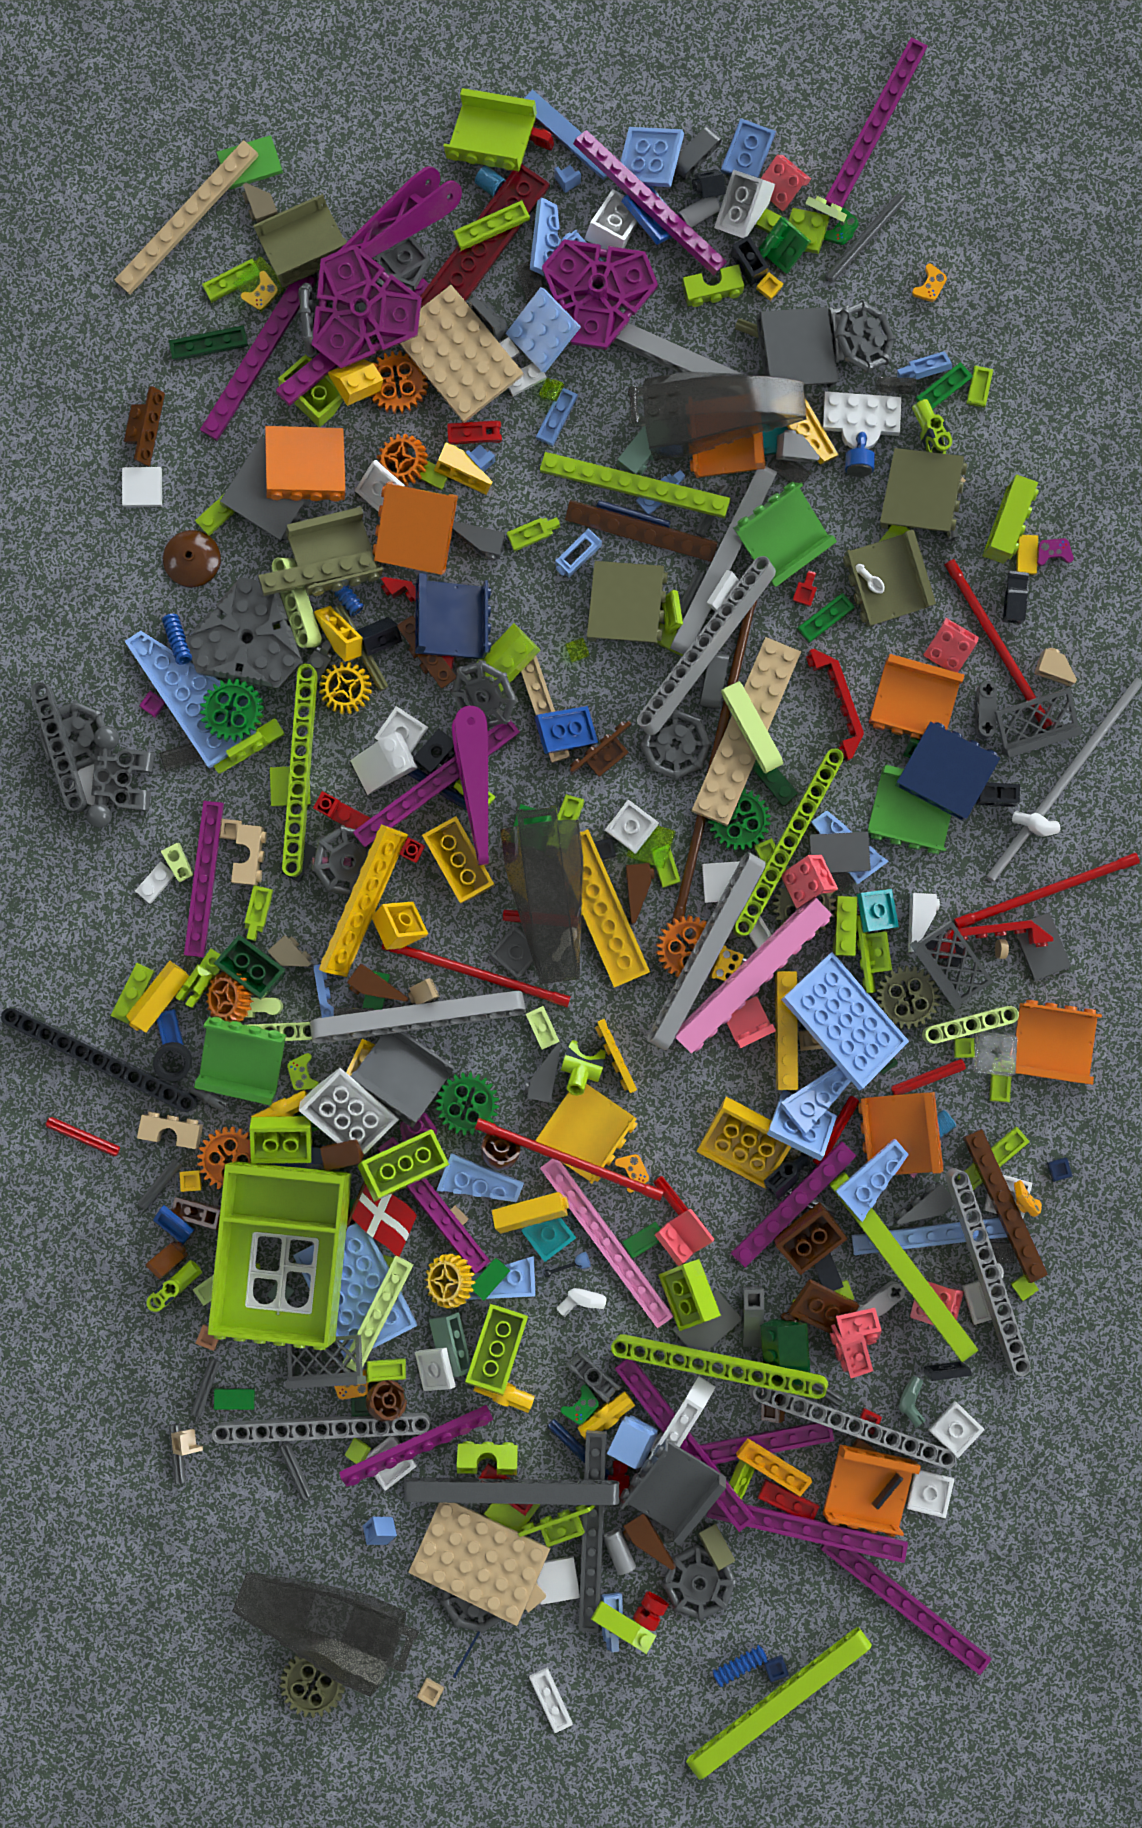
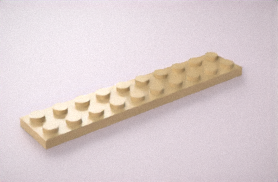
M765 637L744 689L768 731L801 651ZM733 715L691 811L725 826H728L756 760Z

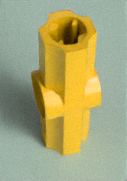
M303 1090L288 1098H282L251 1117L294 1116L295 1113L299 1112L300 1101L308 1093Z
M510 1383L506 1385L503 1396L477 1387L473 1389L477 1393L492 1398L494 1402L500 1405H510L529 1413L535 1398L534 1395L521 1391Z
M624 1391L611 1402L604 1403L585 1423L577 1428L586 1440L587 1430L603 1431L604 1429H609L635 1404L626 1391Z

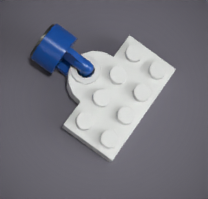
M825 391L822 427L825 431L841 432L845 446L848 445L852 448L846 452L845 471L854 477L870 475L874 472L875 453L869 449L876 445L880 435L899 436L901 397Z

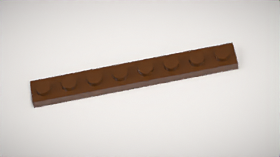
M573 500L569 501L565 517L566 521L710 562L713 561L718 542Z
M978 1129L964 1136L963 1140L1027 1282L1033 1283L1047 1276V1271L983 1130Z

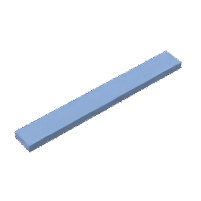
M999 1217L983 1219L989 1239L1007 1237ZM960 1222L889 1230L902 1249L966 1242ZM978 1230L974 1231L973 1239L977 1238ZM865 1233L851 1235L854 1255L879 1252Z

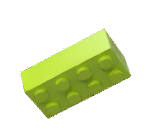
M1016 474L1007 485L982 554L983 557L1004 564L1008 559L1011 560L1013 554H1016L1019 548L1017 541L1020 536L1022 537L1026 525L1023 524L1031 514L1032 507L1030 505L1032 500L1035 501L1039 491L1036 489L1038 482Z
M431 1129L362 1161L357 1167L375 1202L445 1169L449 1163Z
M490 1304L465 1384L501 1396L504 1395L528 1319L527 1315Z

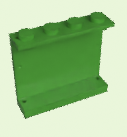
M792 482L787 484L783 492L772 495L768 499V503L764 506L759 505L756 507L752 515L741 518L738 521V525L733 528L753 561L760 556H766L774 566L776 574L768 584L769 586H778L837 542L833 535L826 533L800 490L803 486L802 483Z
M890 765L883 766L867 830L868 835H871V839L882 841L883 838L888 839L894 845L908 844L909 848L914 850H920V848L928 849L930 854L939 855V852H945L944 844L951 815L895 786L904 769Z
M209 1017L203 1025V1028H206L200 1075L195 1081L194 1088L271 1106L276 1097L286 1034H282L277 1030H264L259 1026L242 1025L237 1021H225L219 1017Z

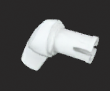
M1016 811L1013 814V823L1028 826L1029 830L1038 836L1044 837L1060 832L1059 822L1048 821L1038 813L1030 815Z
M573 1288L568 1291V1297L557 1306V1310L566 1317L576 1305L604 1309L606 1297L595 1292Z

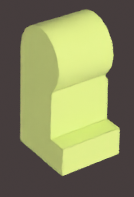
M176 843L161 851L179 882L194 875L180 843Z
M251 998L254 1002L250 1003L252 1009L247 1011L248 1016L246 1018H255V1012L277 1015L283 1010V1003L278 998H263L261 1000L259 998Z

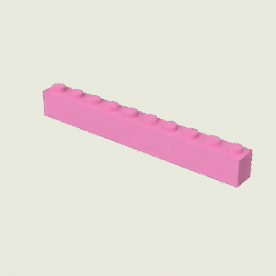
M817 898L798 908L682 1023L675 1038L691 1054L694 1051L700 1050L704 1045L703 1042L708 1037H713L718 1031L717 1028L722 1023H727L732 1017L731 1014L736 1009L740 1010L745 1005V1000L750 996H754L764 982L766 983L772 979L773 973L778 968L781 969L786 965L787 959L792 954L795 955L801 950V945L806 940L809 941L815 936V931L820 926L824 927L830 921L829 918L832 914Z

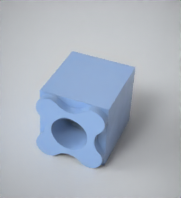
M625 1416L607 1454L634 1469L640 1468L648 1457L658 1435V1429L646 1424L635 1416Z

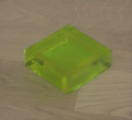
M546 378L538 395L541 398L556 402L564 384L562 381Z
M584 638L565 644L572 663L590 656Z

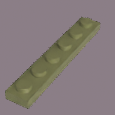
M372 551L261 574L258 575V580L263 596L372 570L376 567Z

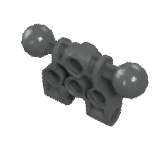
M110 726L98 728L94 735V742L100 748L99 756H95L91 791V795L95 796L94 805L90 806L86 815L89 824L96 828H103L111 822L112 812L106 806L107 798H111L119 809L149 811L151 791L131 789L130 785L132 783L131 773L133 771L153 772L154 753L123 749L114 757H111L112 749L118 745L120 739L117 730ZM122 755H128L131 760L128 764L124 765L120 763L119 758ZM106 772L109 778L107 781L101 782L97 779L98 774ZM126 774L129 780L125 784H120L117 781L118 776ZM117 794H125L127 800L124 803H118L115 800Z

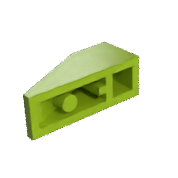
M600 1601L591 1618L645 1654L648 1653L656 1638L655 1634Z

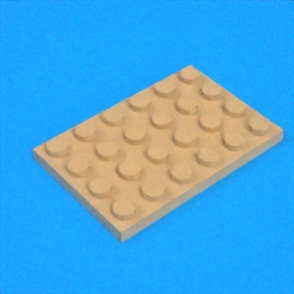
M452 285L421 308L418 336L400 343V346L463 423L524 376L522 370Z
M439 1503L408 1573L518 1626L551 1548L527 1536L519 1537V1532L459 1503Z

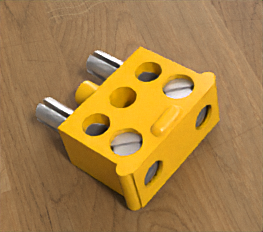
M724 945L711 969L709 977L725 982L727 980L725 977L726 973L730 977L744 963L743 961L747 959L743 958V954L730 950ZM733 955L736 956V960H735V961H733V959H732V956H733ZM730 964L733 966L732 970L729 969Z

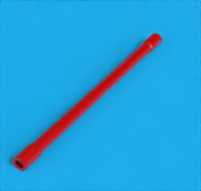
M955 559L950 560L944 566L956 582L1026 701L1035 699L1036 696L965 580ZM1039 705L1037 710L1045 714V709H1043L1042 706ZM1038 712L1034 714L1039 723L1043 715ZM1047 718L1041 728L1045 729L1052 725L1051 719Z
M1133 853L1119 858L1117 861L974 913L960 916L954 919L957 929L964 928L983 919L1120 869L1129 868L1140 863L1137 853Z
M382 944L381 949L386 950L384 944ZM409 946L386 950L521 991L522 993L548 1000L560 1006L568 1007L571 998L568 995L545 990Z
M481 1118L477 1121L476 1130L497 1136L637 1191L659 1202L664 1192L662 1189L638 1182L498 1127L494 1123Z

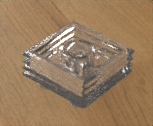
M978 1032L975 1038L974 1072L1012 1077L1016 1073L1017 1036ZM994 1050L999 1054L997 1058H995V1054H992Z

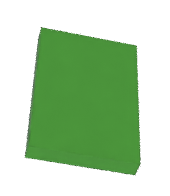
M271 135L247 142L259 156L231 185L229 190L243 186L244 183L250 184L283 173ZM238 145L217 152L220 164L226 160Z

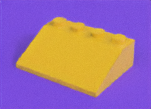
M726 1096L696 1152L765 1188L764 1180L781 1165L791 1146L767 1135L772 1120Z

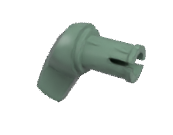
M912 1376L900 1398L899 1410L901 1413H905L914 1427L917 1428L926 1421L915 1407L917 1396L924 1381L916 1376Z

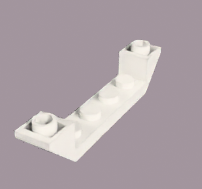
M698 1376L656 1447L662 1445L665 1440L678 1447L681 1446L716 1388L714 1385ZM653 1452L649 1456V1460L652 1458Z

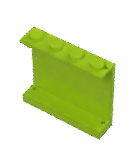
M462 88L460 93L462 107L450 144L443 145L446 158L453 161L458 160L470 164H481L488 167L519 171L537 115L535 100Z

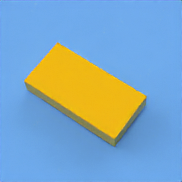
M1022 535L1017 541L1019 548L1017 550L1016 571L1036 575L1038 536Z

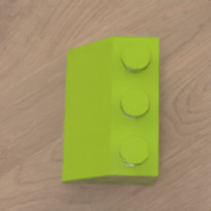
M305 354L278 378L279 386L312 359ZM326 375L309 391L299 397L294 404L318 427H321L334 416L343 402V398L330 377Z
M513 623L491 646L490 653H487L484 661L503 673L506 672L510 683L541 650ZM485 672V676H486V677L490 676V677H493L494 680L497 679V678H495L494 676H492V675H490V674H488V673ZM500 683L498 686L502 692L504 689L502 684Z
M306 1116L251 1117L249 1128L251 1164L311 1163L312 1122Z
M700 1259L658 1275L679 1331L721 1316Z

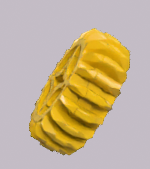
M340 662V668H337L334 664L332 665L334 671L326 670L329 674L328 677L322 675V679L326 682H320L319 685L325 689H321L319 692L321 695H325L322 697L323 702L328 701L326 704L328 708L333 706L332 710L334 712L340 708L341 714H344L345 709H347L348 714H352L351 708L354 707L355 711L358 712L359 708L357 705L360 704L364 708L365 704L362 700H370L365 694H372V691L367 689L372 686V683L366 682L370 677L369 675H364L365 670L363 668L358 671L359 666L357 664L352 668L351 662H348L346 667H344L343 662ZM342 674H352L358 679L346 680ZM337 677L338 685L333 689V692H330L331 684ZM342 680H343L344 684H346L347 686H350V687H348V689H349L348 692H349L350 696L347 694V692H345L344 690H341V689H343V687H342L343 684H342V682H341ZM361 684L360 693L354 699L353 691ZM336 696H345L348 698L349 702L342 703L336 701L333 698Z
M443 1254L435 1258L434 1263L429 1264L431 1270L425 1271L428 1274V1278L424 1280L428 1282L425 1288L430 1290L428 1296L433 1297L432 1302L444 1308H457L466 1303V1299L471 1298L469 1292L474 1291L471 1284L476 1282L472 1280L475 1274L470 1273L472 1266L467 1265L468 1260L462 1259L459 1255Z

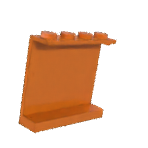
M751 388L750 395L693 402L692 397H688L689 404L686 405L687 416H690V423H687L688 435H691L692 439L688 444L689 452L693 453V460H690L691 472L694 471L696 478L765 469L758 388Z
M265 426L267 498L273 500L291 499L294 501L301 499H311L312 501L331 500L334 502L345 500L343 428Z
M393 482L386 483L381 493V497L384 498L383 505H380L378 516L381 519L380 525H377L375 536H378V539L372 551V554L375 556L374 561L440 575L444 574L458 496L395 485Z
M889 654L886 658L869 724H873L875 729L884 730V728L892 730L893 734L903 735L905 733L910 735V738L913 737L921 740L930 721L943 724L947 730L959 685L963 682L965 675Z
M1026 1000V1003H1020L1012 1057V1073L1093 1085L1094 1077L1090 1076L1097 1018L1102 1017V1014H1096V1010L1084 1008V1012L1076 1011L1077 1007L1065 1005L1064 1009L1057 1008L1058 1004L1045 1003V1006L1038 1005V1001Z
M935 1092L861 1099L858 1108L859 1113L863 1116L861 1132L865 1134V1142H863L864 1154H867L865 1164L893 1139H896L909 1155L895 1175L933 1172L934 1174L944 1171Z
M840 1444L823 1515L833 1525H840L841 1523L852 1529L860 1527L872 1533H877V1531L884 1532L891 1537L896 1535L903 1536L904 1533L899 1526L912 1474H919L921 1466L913 1459ZM898 1473L903 1478L902 1482L877 1510L872 1505V1502L895 1474Z

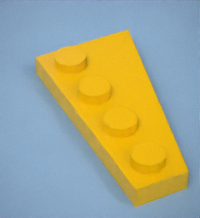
M801 390L769 403L768 406L789 430H795L796 434H803L819 455L818 462L820 465L838 456L837 451Z
M605 1019L597 1021L598 1026L595 1029L599 1038L603 1036L606 1044L603 1046L607 1055L612 1054L614 1058L612 1065L616 1073H621L623 1079L620 1082L624 1091L629 1090V1093L636 1091L637 1088L607 1027Z

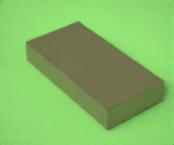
M716 1524L698 1534L717 1571L736 1561Z

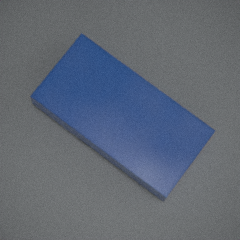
M172 1009L162 1012L156 1019L162 1045L169 1042H177L184 1045L176 1010Z
M165 1205L160 1208L153 1219L154 1222L183 1245L194 1231L191 1226Z

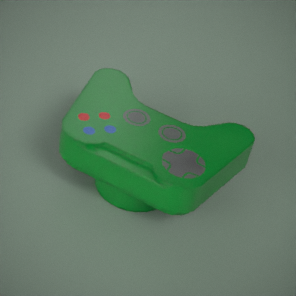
M845 208L841 210V212L847 214L845 221H839L834 229L826 231L824 235L825 241L844 245L854 236L859 222Z
M582 1385L581 1398L574 1406H563L561 1408L562 1414L580 1425L585 1423L599 1407V1401L587 1385Z

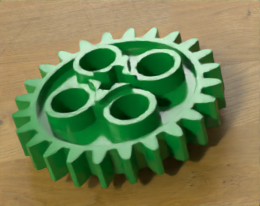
M228 679L227 684H224L221 680L220 687L213 684L215 690H207L210 694L209 697L203 696L206 703H201L200 706L205 710L200 711V714L206 717L202 718L201 721L207 723L205 728L207 730L211 729L210 734L212 736L217 734L219 740L224 736L226 742L229 741L230 737L234 742L237 741V737H240L243 741L245 734L249 737L251 736V730L257 732L255 724H262L258 718H264V715L259 712L264 710V707L259 705L263 700L257 698L259 693L258 691L253 692L254 687L252 685L247 688L246 681L240 685L238 679L235 680L234 684L231 679ZM223 696H229L226 703H220ZM248 699V703L245 706H239L241 700ZM234 707L236 711H232V713L230 714L228 711L232 710ZM219 715H225V719L222 722L216 721ZM238 718H244L242 725H236Z
M743 788L730 821L735 820L737 815L744 817L755 812V816L745 818L742 824L735 822L726 827L713 820L708 821V824L714 826L709 831H716L713 838L720 837L719 844L726 842V849L730 845H733V851L738 846H740L741 851H744L745 845L752 849V842L758 845V838L761 840L765 839L762 833L769 832L765 828V826L771 825L770 822L766 821L771 815L765 814L769 807L763 808L762 805L765 803V800L759 802L760 795L758 794L753 797V790L746 794V789ZM741 803H748L750 810L748 812L742 811L740 809ZM749 820L756 822L757 828L755 830H750L747 827ZM729 828H737L739 835L732 837L729 834Z
M470 1071L469 1076L466 1077L465 1073L462 1072L461 1078L454 1074V1081L448 1078V1086L442 1084V1088L445 1091H438L442 1098L436 1099V1102L441 1103V1106L436 1107V1110H442L438 1117H445L442 1124L449 1123L448 1130L455 1127L456 1134L463 1130L464 1136L467 1131H470L473 1136L477 1121L469 1120L468 1114L471 1111L477 1112L479 1118L494 1123L491 1116L498 1115L494 1109L499 1108L500 1105L494 1104V1102L498 1101L499 1097L493 1096L497 1089H490L493 1083L486 1084L487 1077L480 1080L479 1073L476 1077H473ZM459 1086L467 1088L468 1093L465 1096L458 1095L457 1088ZM475 1087L471 1099L473 1107H468L464 1120H461L460 1117L465 1107L462 1101H467L471 1088ZM477 1093H483L486 1096V1100L483 1103H478L475 1100ZM457 1104L461 1109L460 1113L452 1114L450 1106Z

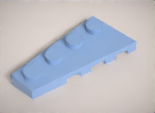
M542 197L537 201L530 270L544 276L542 265L561 244V239H559L557 231L560 229L557 205Z
M825 811L810 822L818 834L852 832L828 811ZM869 846L871 871L847 872L856 885L889 862L871 846Z
M837 1065L782 1101L780 1106L805 1136L851 1083V1080Z
M893 1139L835 1190L861 1222H863L870 1208L874 1206L881 1192L885 1190L888 1182L896 1174L909 1154L896 1139Z
M451 1153L448 1160L449 1165L445 1168L436 1191L517 1202L524 1182Z
M534 1256L506 1264L505 1266L510 1272L486 1299L535 1296ZM482 1272L475 1274L472 1280L475 1281ZM472 1291L469 1292L471 1298L466 1300L481 1298Z

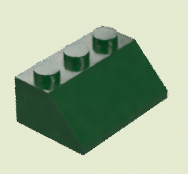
M238 935L214 962L216 967L240 985H243L245 989L260 1000L273 991L284 978L286 970L241 935Z
M772 1319L760 1325L763 1363L810 1373L807 1323ZM773 1376L775 1381H783V1378L781 1376ZM799 1379L793 1380L795 1385L803 1384Z

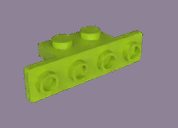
M276 719L269 721L259 727L255 734L226 750L228 757L214 765L217 773L221 774L284 736L285 733Z
M857 915L856 931L859 934L857 946L859 951H861L860 967L864 970L865 977L863 978V987L867 993L876 992L874 973L892 970L887 932L872 934L863 932L861 916Z
M577 1505L576 1510L569 1511V1509H565L557 1513V1517L546 1516L540 1519V1523L535 1525L533 1522L527 1523L522 1526L523 1529L518 1533V1536L522 1537L541 1530L547 1547L581 1536L585 1531L579 1515L590 1512L595 1506Z

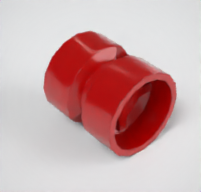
M647 1591L641 1600L642 1606L637 1608L633 1619L642 1627L650 1631H656L661 1621L659 1617L664 1616L669 1604L658 1595Z

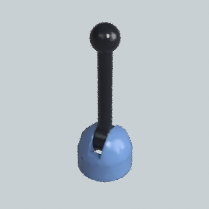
M583 1252L577 1255L573 1263L552 1270L546 1269L544 1276L550 1277L553 1273L573 1266H577L580 1269L591 1267L587 1253Z

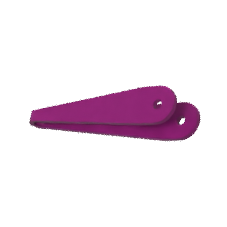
M432 166L423 168L412 176L340 250L355 245L369 257H375L442 219L454 210L461 200V186L452 180L439 186V171Z
M465 706L457 712L452 722L451 730L477 864L480 866L489 864L488 729L484 712L476 706Z

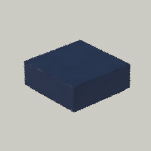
M1067 1157L1047 1162L1053 1182L1073 1177Z
M782 1655L768 1659L766 1663L763 1661L770 1683L789 1676Z

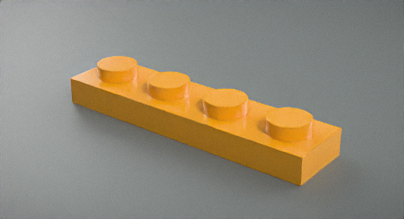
M749 1438L736 1452L737 1458L800 1497L812 1483L811 1477Z

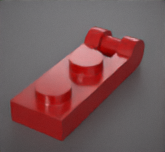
M501 421L447 424L448 443L450 445L502 442V435L500 434ZM486 429H491L492 434H486Z

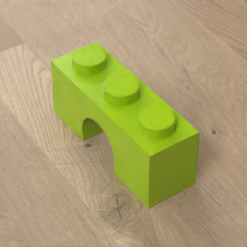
M739 264L721 268L719 272L720 283L715 286L706 284L702 273L683 277L682 287L687 306L699 307L704 302L711 301L716 303L725 297H739L744 290Z
M837 896L834 898L836 899L834 902V907H836L834 910L836 928L835 935L833 936V953L835 956L852 957L856 953L857 897Z
M471 1441L458 1444L457 1474H477L480 1461L492 1459L497 1464V1475H517L518 1445L510 1442L502 1443V1445H494L493 1442L474 1444Z

